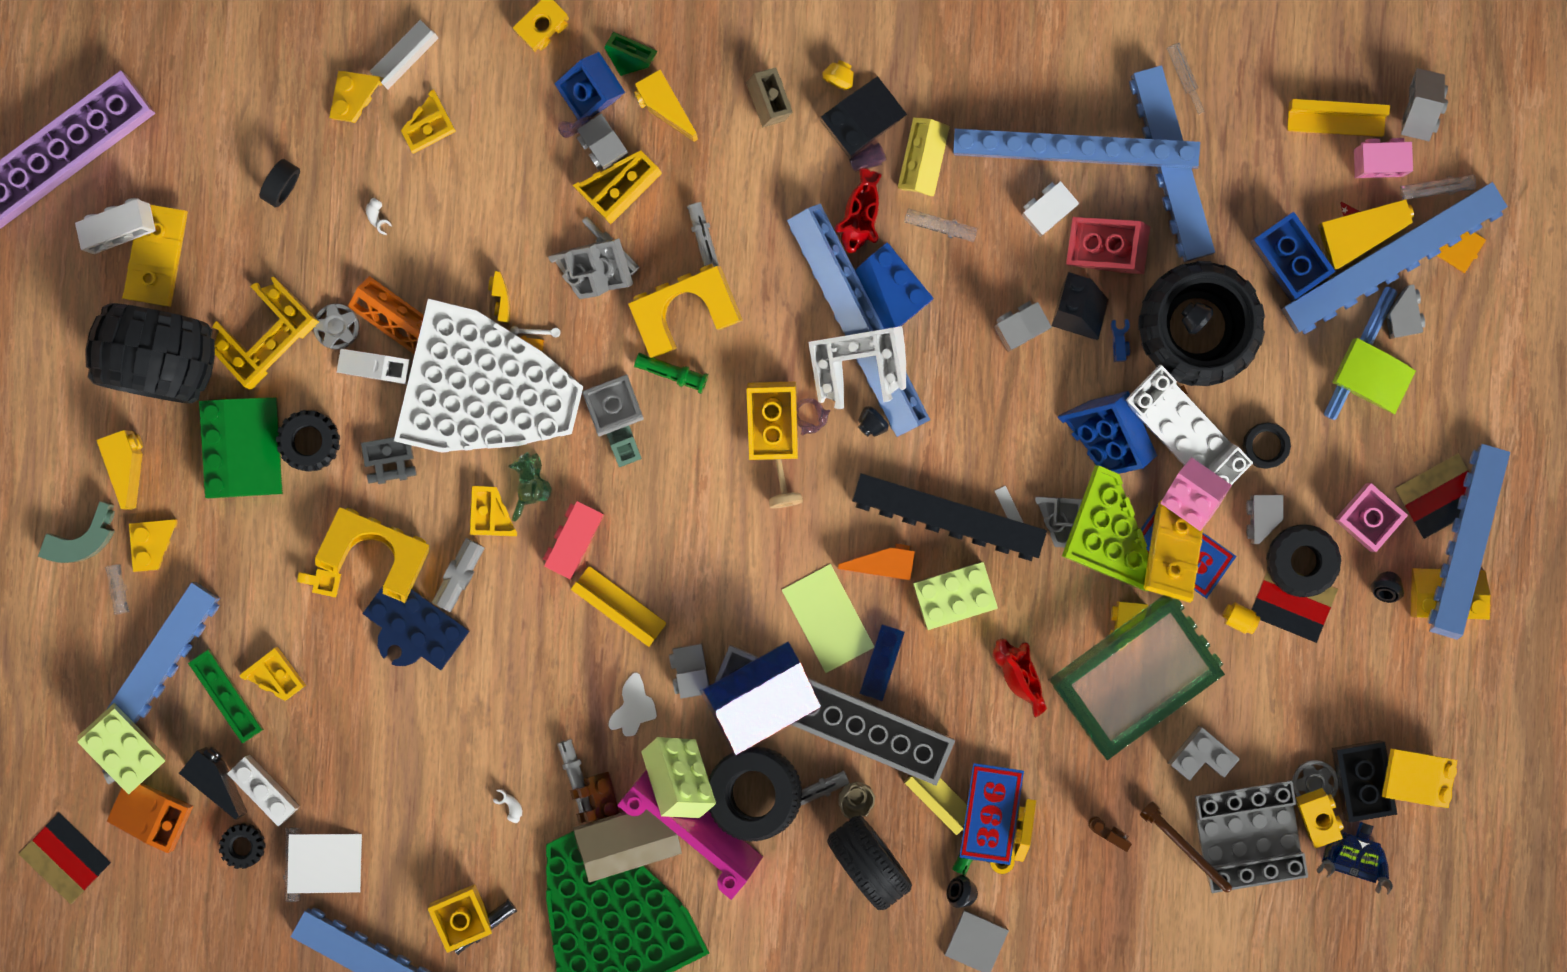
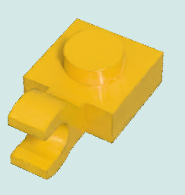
M317 569L316 575L299 572L297 582L313 585L312 593L336 598L342 573L337 575L323 569Z

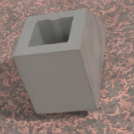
M1414 285L1404 287L1386 316L1390 339L1423 332L1425 318L1423 313H1420L1418 306L1421 303L1419 290H1415Z
M1250 495V500H1247L1246 512L1247 515H1250V525H1247L1246 533L1247 539H1251V544H1260L1283 520V495Z

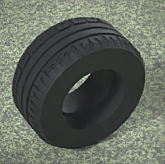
M765 747L740 749L720 760L709 776V782L716 804L709 809V813H711L714 822L718 824L717 826L723 832H727L726 834L731 835V837L749 842L771 838L788 828L796 818L802 802L800 777L797 775L798 772L794 769V766L790 764L791 762L782 754ZM745 772H761L771 780L774 786V806L763 816H748L735 803L733 796L734 784L738 777Z
M853 816L849 822H845L829 835L827 843L833 854L859 890L877 910H886L890 905L897 902V899H901L903 895L910 892L912 883L885 843L862 816Z

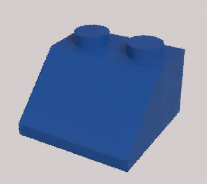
M600 52L581 59L554 83L580 124L612 105L625 93Z

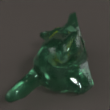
M526 452L515 460L513 464L509 465V468L516 470L519 474L517 489L519 500L512 516V521L514 522L522 515L525 505L547 501L551 495L552 489L549 482L540 478L542 464L537 453L531 456L529 452Z

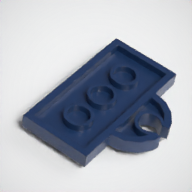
M382 586L362 613L382 628L378 635L377 646L383 659L388 656V650L392 645H397L401 648V656L392 662V665L408 666L423 657L442 671L470 632L413 589H411L404 603L383 594Z

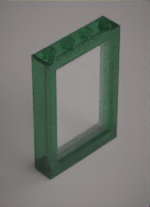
M1163 595L1048 679L1106 760L1112 758L1225 675L1220 668L1223 666L1222 661L1215 653L1212 655L1209 652V642L1203 635L1198 636L1195 631L1198 628L1190 616L1185 617L1182 612L1185 608L1179 599Z

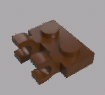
M609 772L584 778L585 786L570 790L572 800L588 797L591 810L576 814L579 823L597 821L619 814Z

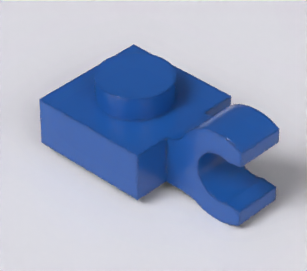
M1125 319L1124 328L1118 329L1116 327V320H1112L1110 327L1113 332L1114 362L1126 361V356H1130L1129 341L1125 342L1124 336L1130 328V322L1128 319Z

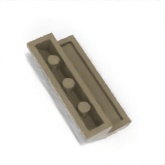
M647 809L639 816H630L623 812L573 828L588 882L682 854L678 835Z

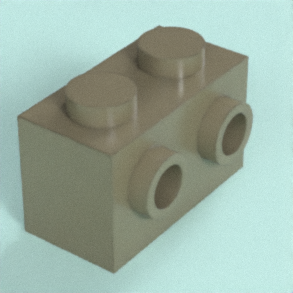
M777 68L754 73L746 82L762 128L784 122L793 113Z

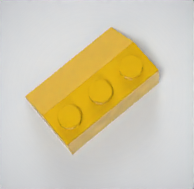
M1412 568L1411 617L1428 618L1431 609L1435 610L1437 601L1434 600L1436 588L1438 586L1441 587L1443 580L1440 577L1441 569ZM1480 570L1467 619L1490 620L1491 595L1486 570Z

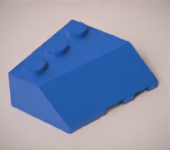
M888 242L855 269L884 329L904 325L934 299Z
M1129 391L1090 400L1058 416L1062 423L1066 422L1072 429L1073 433L1071 435L1075 440L1078 441L1080 439L1088 450L1087 455L1095 465L1102 466L1118 474L1143 469L1158 456L1143 422L1131 410L1126 401L1130 396Z

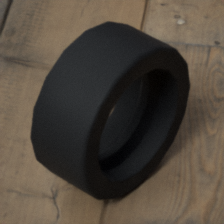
M285 159L277 162L261 187L260 199L273 207H279L293 190L299 178L300 168Z
M1267 422L1257 424L1249 429L1244 436L1242 446L1245 455L1253 462L1254 466L1268 469L1277 467L1285 462L1290 454L1291 442L1284 428L1278 424ZM1265 431L1273 432L1278 436L1281 443L1280 452L1270 460H1264L1256 456L1252 446L1256 435Z

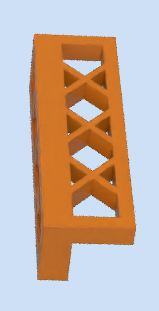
M369 276L357 287L348 307L415 355L424 315ZM359 298L367 303L368 309L363 308L357 303ZM378 313L385 315L388 323L381 321ZM398 327L403 328L407 332L408 337L402 336L398 331Z

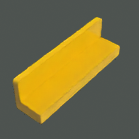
M1292 99L1288 105L1287 130L1291 132L1383 137L1385 133V117L1389 115L1390 105Z
M588 567L570 589L648 647L651 646L666 625L663 619L592 567Z

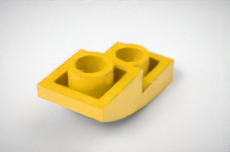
M495 271L494 277L490 276L488 291H492L491 295L501 298L500 302H496L494 316H498L497 321L509 324L510 300L507 285L503 275Z

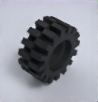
M243 823L229 828L223 833L222 839L219 841V853H222V860H226L228 862L227 865L234 866L235 869H246L256 864L264 855V848H266V843L263 842L265 838L261 836V831L255 829L251 824L246 825ZM238 837H245L250 841L251 850L247 855H238L234 851L233 843Z

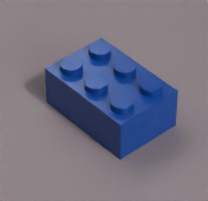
M1295 212L1290 213L1250 241V244L1290 301L1297 299L1336 272Z

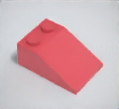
M1073 217L1066 265L1144 275L1151 227L1142 221Z

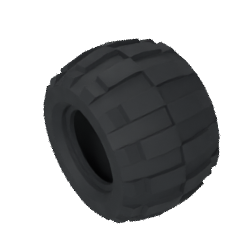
M1196 261L1182 264L1169 270L1157 279L1148 290L1142 302L1138 319V330H1140L1141 345L1146 356H1149L1155 364V368L1162 365L1178 383L1189 386H1211L1234 378L1255 359L1265 334L1263 304H1260L1255 288L1249 280L1246 281L1235 269L1227 265L1212 263L1211 261ZM1201 298L1212 302L1219 308L1224 317L1225 331L1223 338L1215 348L1205 353H1191L1183 350L1176 344L1171 335V316L1181 303L1189 299Z
M107 304L102 307L101 314L96 316L89 331L85 349L86 367L89 369L88 378L93 384L105 388L191 404L199 400L200 391L205 390L212 374L215 359V341L211 338L213 330L203 321L178 314L126 304Z

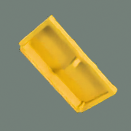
M150 205L156 231L133 239L122 299L171 307L188 212Z
M1160 500L1155 512L1144 590L1191 603L1194 598L1203 529L1199 531L1161 504L1162 500Z

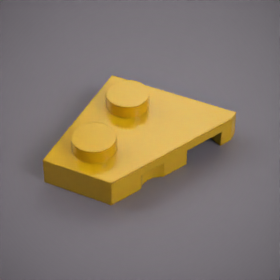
M338 70L329 118L355 123L362 114V109L371 101V95L378 85H382L381 81L384 78Z
M434 89L429 92V97L421 107L419 106L414 112L413 118L407 121L401 129L413 154L456 132Z
M471 486L469 535L517 536L516 529L511 522L497 487Z
M177 520L129 524L133 572L160 569L164 553L170 544L169 540L174 528L177 526Z
M275 647L239 675L242 679L259 685V688L274 693L276 697L284 701L306 686L278 647Z
M1027 799L1024 807H1019L1017 821L1021 822L1020 828L1016 829L1014 843H1016L1015 861L1023 862L1030 848L1036 800Z

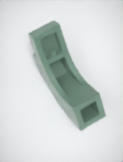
M100 501L90 528L77 539L69 540L54 534H46L38 557L52 562L72 563L89 559L99 553L109 543L115 532L106 528V525H110L114 518L115 511L112 510L114 505Z

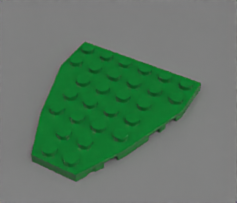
M574 831L546 844V902L552 933L556 972H674L710 954L688 908L645 865L588 882Z

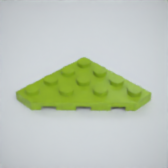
M1095 465L1062 557L1142 591H1148L1144 590L1149 556L1146 549L1148 546L1141 528H1138L1135 521V513L1129 497H1126L1123 490L1121 476L1102 466Z

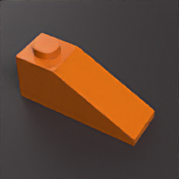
M896 544L895 548L883 549L839 563L837 569L910 580L915 551H909V545Z

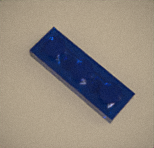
M881 624L859 694L883 701L905 631Z

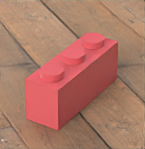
M579 501L575 505L571 503L565 514V517L568 518L565 526H559L554 536L557 539L554 547H549L543 557V560L546 561L544 567L568 579H572L604 514Z

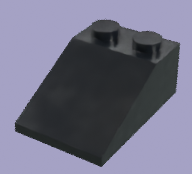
M877 76L821 116L820 121L849 159H851L903 119L907 113Z
M213 747L197 750L179 774L235 820L244 816L247 813L246 807L234 781L227 774L229 769L221 759L222 754Z

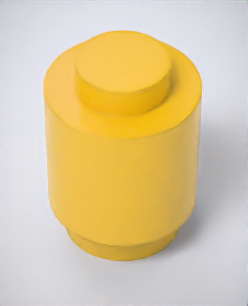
M1236 602L1232 606L1228 604L1222 615L1225 618L1224 624L1244 634L1247 632L1253 634L1260 622V617L1256 615L1255 611Z

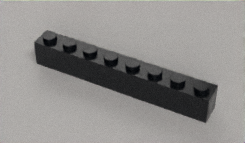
M860 473L852 502L856 503V508L870 511V507L880 510L878 515L891 519L893 515L903 517L902 522L916 526L917 522L926 524L925 529L939 533L940 529L949 531L948 536L962 540L963 536L973 538V544L986 547V543L996 546V551L1009 554V551L1012 550L1019 553L1018 558L1032 561L1033 557L1039 558L1047 530L862 473Z

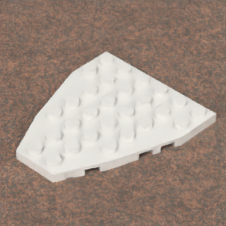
M428 298L394 441L437 452L521 446L557 436L569 435L573 431L583 386L541 350L477 310Z

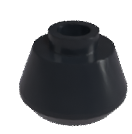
M1199 302L1195 305L1192 303L1187 305L1181 314L1184 316L1182 322L1188 333L1196 334L1206 325L1213 316L1212 307Z
M872 406L863 408L858 419L860 423L858 428L866 437L870 435L876 437L888 431L889 424Z
M1387 571L1381 573L1371 584V592L1382 602H1396L1404 595L1402 580L1394 572Z
M959 875L950 881L946 895L952 907L961 908L972 905L977 900L978 891L976 885L967 876Z

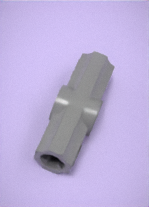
M468 538L465 539L455 560H452L443 576L444 580L432 603L444 610L452 611L462 590H465L474 574L473 570L485 547Z

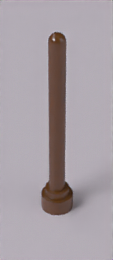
M1154 802L1148 804L1142 810L1140 816L1146 822L1155 823L1224 892L1229 893L1232 890L1231 884L1161 816L1160 808Z

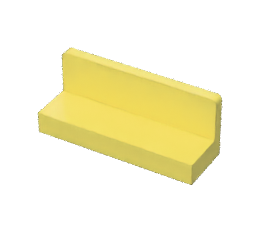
M913 117L898 189L934 196L949 133L948 125L933 119Z
M912 775L904 781L954 834L958 835L963 830L967 804L941 778L937 786Z

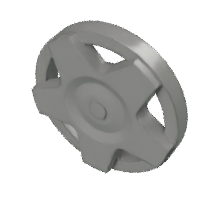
M330 304L322 308L315 318L319 323L313 328L317 340L325 347L343 349L351 345L357 338L359 321L356 314L349 307L342 304ZM338 308L344 309L348 313L340 314ZM325 312H327V317L325 319H320ZM354 323V332L352 334L349 326ZM319 331L325 333L324 340L321 338ZM338 339L345 342L340 345H334Z
M1318 760L1307 761L1301 764L1294 772L1292 782L1294 793L1297 797L1301 796L1299 791L1309 793L1323 788L1327 795L1331 794L1333 798L1338 790L1337 774L1327 763ZM1318 764L1324 767L1320 770H1316L1313 765ZM1303 770L1304 776L1300 779H1297L1299 773ZM1331 775L1334 781L1333 786H1331L1328 783V780L1331 777Z

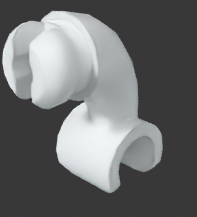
M372 198L366 206L367 218L381 234L387 235L381 231V225L387 223L392 227V224L387 220L379 219V209L382 207V203Z
M497 789V792H501L504 795V799L502 801L493 799V802L496 804L507 803L509 807L507 819L518 823L522 816L520 803L515 797L507 794L504 789Z

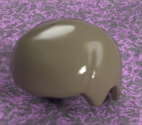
M853 782L846 785L839 793L838 804L844 817L851 819L853 816L867 817L875 804V795L870 786L861 782Z

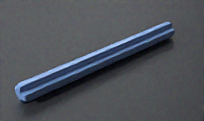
M1391 287L1384 288L1360 337L1364 342L1373 345L1397 295L1395 289ZM1337 385L1324 412L1327 418L1337 419L1350 391Z

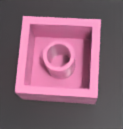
M1392 138L1385 143H1380V139H1366L1365 142L1354 149L1355 178L1404 177L1413 172L1412 142H1405V138Z
M1191 457L1176 476L1161 504L1201 531L1214 515L1232 485Z
M1366 483L1334 521L1370 552H1377L1408 515L1372 483Z

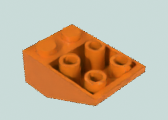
M141 783L130 794L121 787L107 822L150 846L170 853L174 851L193 805Z

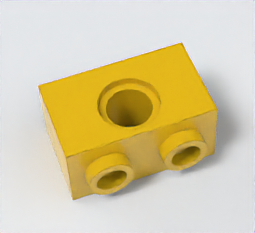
M540 0L513 27V30L534 52L538 49L542 51L551 42L549 38L555 32L559 34L568 26L567 21L569 17L554 0ZM542 19L549 21V27L546 30L540 31L536 28L538 21Z
M1320 788L1295 797L1309 839L1315 849L1343 839L1340 830L1344 829L1339 815H1334L1333 808H1336L1331 794L1327 795L1324 789ZM1326 814L1325 819L1316 821L1318 815Z

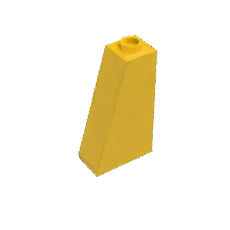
M1405 199L1318 224L1327 260L1334 270L1341 268L1412 224L1414 211L1411 204H1408Z

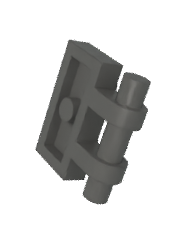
M395 437L361 443L365 467L375 466L376 473L367 474L368 483L378 482V484H385L388 480L400 479L402 481L407 480L408 477L417 476L415 466H405V460L414 459L412 445L394 441ZM396 462L397 469L384 471L383 464Z

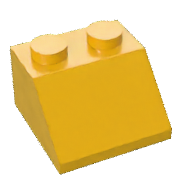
M475 884L433 901L427 908L447 953L492 934L485 905Z

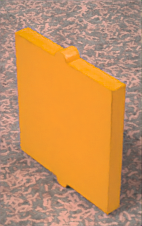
M1467 231L1460 235L1462 240L1451 247L1448 244L1440 247L1441 253L1436 256L1462 273H1465L1472 261L1478 258L1477 254L1486 239L1475 232L1470 235Z

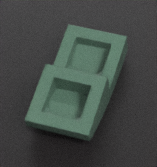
M629 425L607 433L619 467L642 459Z

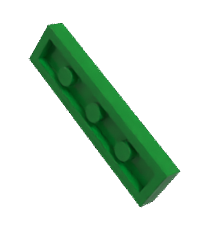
M210 649L188 663L242 744L264 730Z

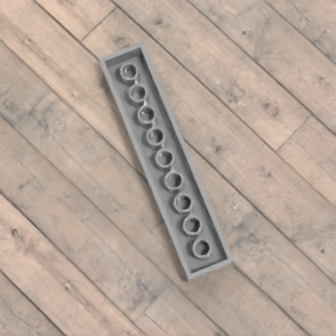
M732 645L728 648L711 689L714 693L936 786L955 743V740L949 736Z

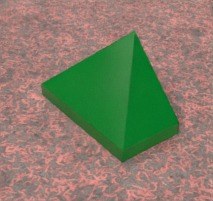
M616 32L612 33L604 47L620 76L649 68L657 54L656 50Z

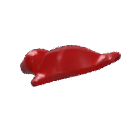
M860 168L861 182L848 199L843 220L835 226L836 232H842L840 237L841 243L848 253L856 252L867 239L872 243H877L879 239L875 230L879 211V196L876 185L882 174L866 168Z
M998 639L993 649V658L1002 667L1008 687L1018 697L1031 704L1035 718L1040 716V714L1046 711L1047 707L1043 699L1039 677L1030 658L1029 644L1022 643L1019 648H1016L1006 639Z

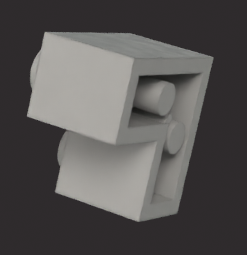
M1419 68L1416 69L1409 87V102L1401 120V135L1430 141L1432 133H1437L1440 125L1439 116L1441 113H1445L1448 100L1445 99L1448 85H1445L1444 74Z
M602 114L577 129L580 134L577 137L584 150L589 147L592 152L589 154V157L598 170L600 168L606 170L629 156L626 148Z
M1031 301L1018 307L1019 312L1014 315L1009 311L997 319L998 324L994 326V329L1007 352L1052 328L1038 302L1032 305Z
M702 643L674 648L673 654L669 655L671 669L676 668L677 678L673 679L675 694H680V699L710 694L711 690Z
M1198 726L1169 760L1168 764L1190 781L1204 763L1225 778L1240 759L1204 728Z

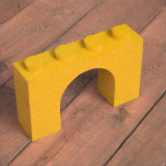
M706 265L699 269L701 272L694 276L691 273L685 274L677 278L678 283L671 286L669 282L655 287L656 292L650 295L647 292L638 294L633 297V302L628 303L650 358L658 357L677 348L667 325L666 312L670 302L680 294L690 292L698 295L706 303L717 330L743 321L721 266Z
M339 507L315 557V565L338 575L348 552L354 545L364 540L382 542L391 550L394 556L393 566L383 585V594L405 603L429 553V545L418 536L409 537L399 528H388L381 525L382 523L375 518L369 517L367 519L359 516V513L354 509Z

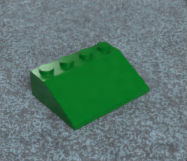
M277 397L199 401L205 498L215 499L283 494L281 454L277 450L278 442H276V437L279 434L277 432L279 428Z

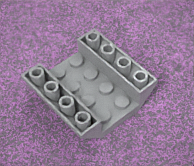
M1292 780L1195 796L1196 822L1202 857L1231 884L1232 890L1308 878L1305 854L1300 848L1293 806L1296 805ZM1206 874L1211 893L1223 892Z

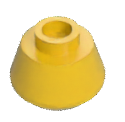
M838 60L837 63L832 62L822 72L823 80L847 91L853 85L854 72L850 70L852 66L841 60Z

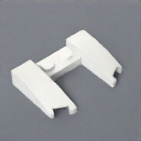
M902 326L808 342L817 397L820 403H823L828 398L836 401L834 408H844L842 361L876 356L883 402L892 400L891 394L898 388L901 390L906 388V354Z

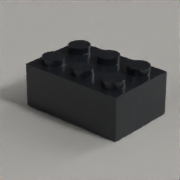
M1376 740L1332 748L1344 820L1350 823L1398 815L1395 799L1382 797L1388 766L1385 742Z

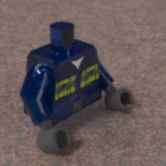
M1360 822L1356 835L1344 832L1342 835L1343 839L1326 845L1322 864L1318 866L1317 873L1322 872L1323 868L1328 871L1327 878L1337 871L1376 883L1378 880L1375 891L1380 893L1381 886H1384L1387 889V895L1393 887L1392 882L1389 880V865L1385 851L1380 843L1370 840L1373 825Z

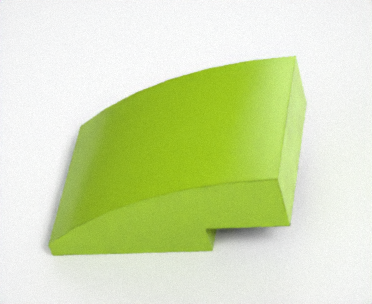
M1354 338L1332 383L1392 414H1396L1416 370L1363 340Z

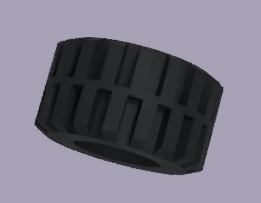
M301 410L298 413H292L288 419L285 418L283 425L278 428L277 432L279 434L276 437V442H278L277 450L281 454V458L292 468L306 472L318 471L330 465V462L336 458L337 450L340 449V435L337 432L336 425L333 424L329 417L316 411ZM303 427H314L322 435L321 448L313 455H303L295 447V436Z

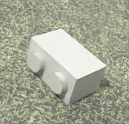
M1061 181L1057 185L1053 182L1041 191L1044 196L1038 201L1033 198L1023 207L1026 211L1022 216L1040 237L1079 204Z

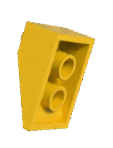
M661 70L635 83L637 91L634 94L641 108L646 106L651 114L693 142L698 140L695 129Z
M796 381L747 383L749 460L798 459Z
M122 430L96 441L120 508L132 510L137 505L143 442L139 434L136 435L134 431Z
M1391 748L1382 797L1449 808V803L1452 799L1454 777L1457 773V760Z

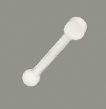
M517 326L510 328V332L515 335L518 333L552 335L557 338L561 334L558 328H553L552 330L520 329Z

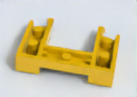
M271 277L272 285L260 288L259 283H254L250 286L280 319L249 351L218 321L212 327L219 330L215 340V356L245 388L250 390L268 374L266 370L299 337L303 339L319 323L313 314L276 277Z

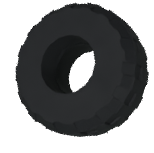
M1306 524L1291 526L1281 531L1272 540L1266 557L1267 570L1272 581L1282 591L1296 597H1312L1325 592L1334 584L1337 576H1339L1342 562L1339 547L1332 536L1319 527ZM1300 546L1309 547L1316 555V566L1306 576L1297 574L1291 565L1292 554Z

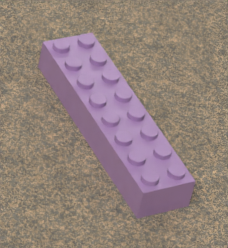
M120 70L0 160V229L156 114L127 74Z

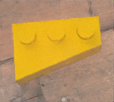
M641 150L613 164L614 166L593 174L592 177L581 183L577 182L572 185L610 225L662 174L659 168Z

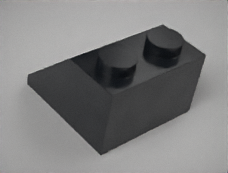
M1068 272L1061 288L1051 326L1098 340L1109 299L1092 279Z

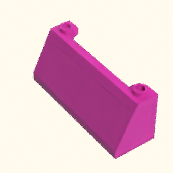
M647 769L617 805L630 816H639L647 809L721 870L722 873L718 877L717 885L719 890L730 900L734 898L748 881L763 858V855L746 841L738 840L726 834L727 832H723L717 826L718 824L714 822L709 810L700 818L661 816Z

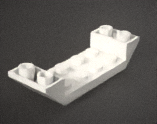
M1159 365L1126 399L1131 410L1184 466L1192 457L1232 485L1253 462L1238 446L1232 444L1176 385L1177 381L1162 365Z

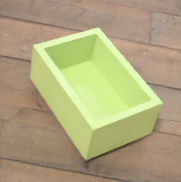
M984 562L975 563L912 583L927 630L998 609Z
M115 703L77 736V742L128 794L166 761L165 754Z
M657 737L641 751L661 816L700 818L716 804L696 739Z

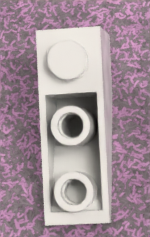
M340 349L337 373L407 385L413 361L386 355Z

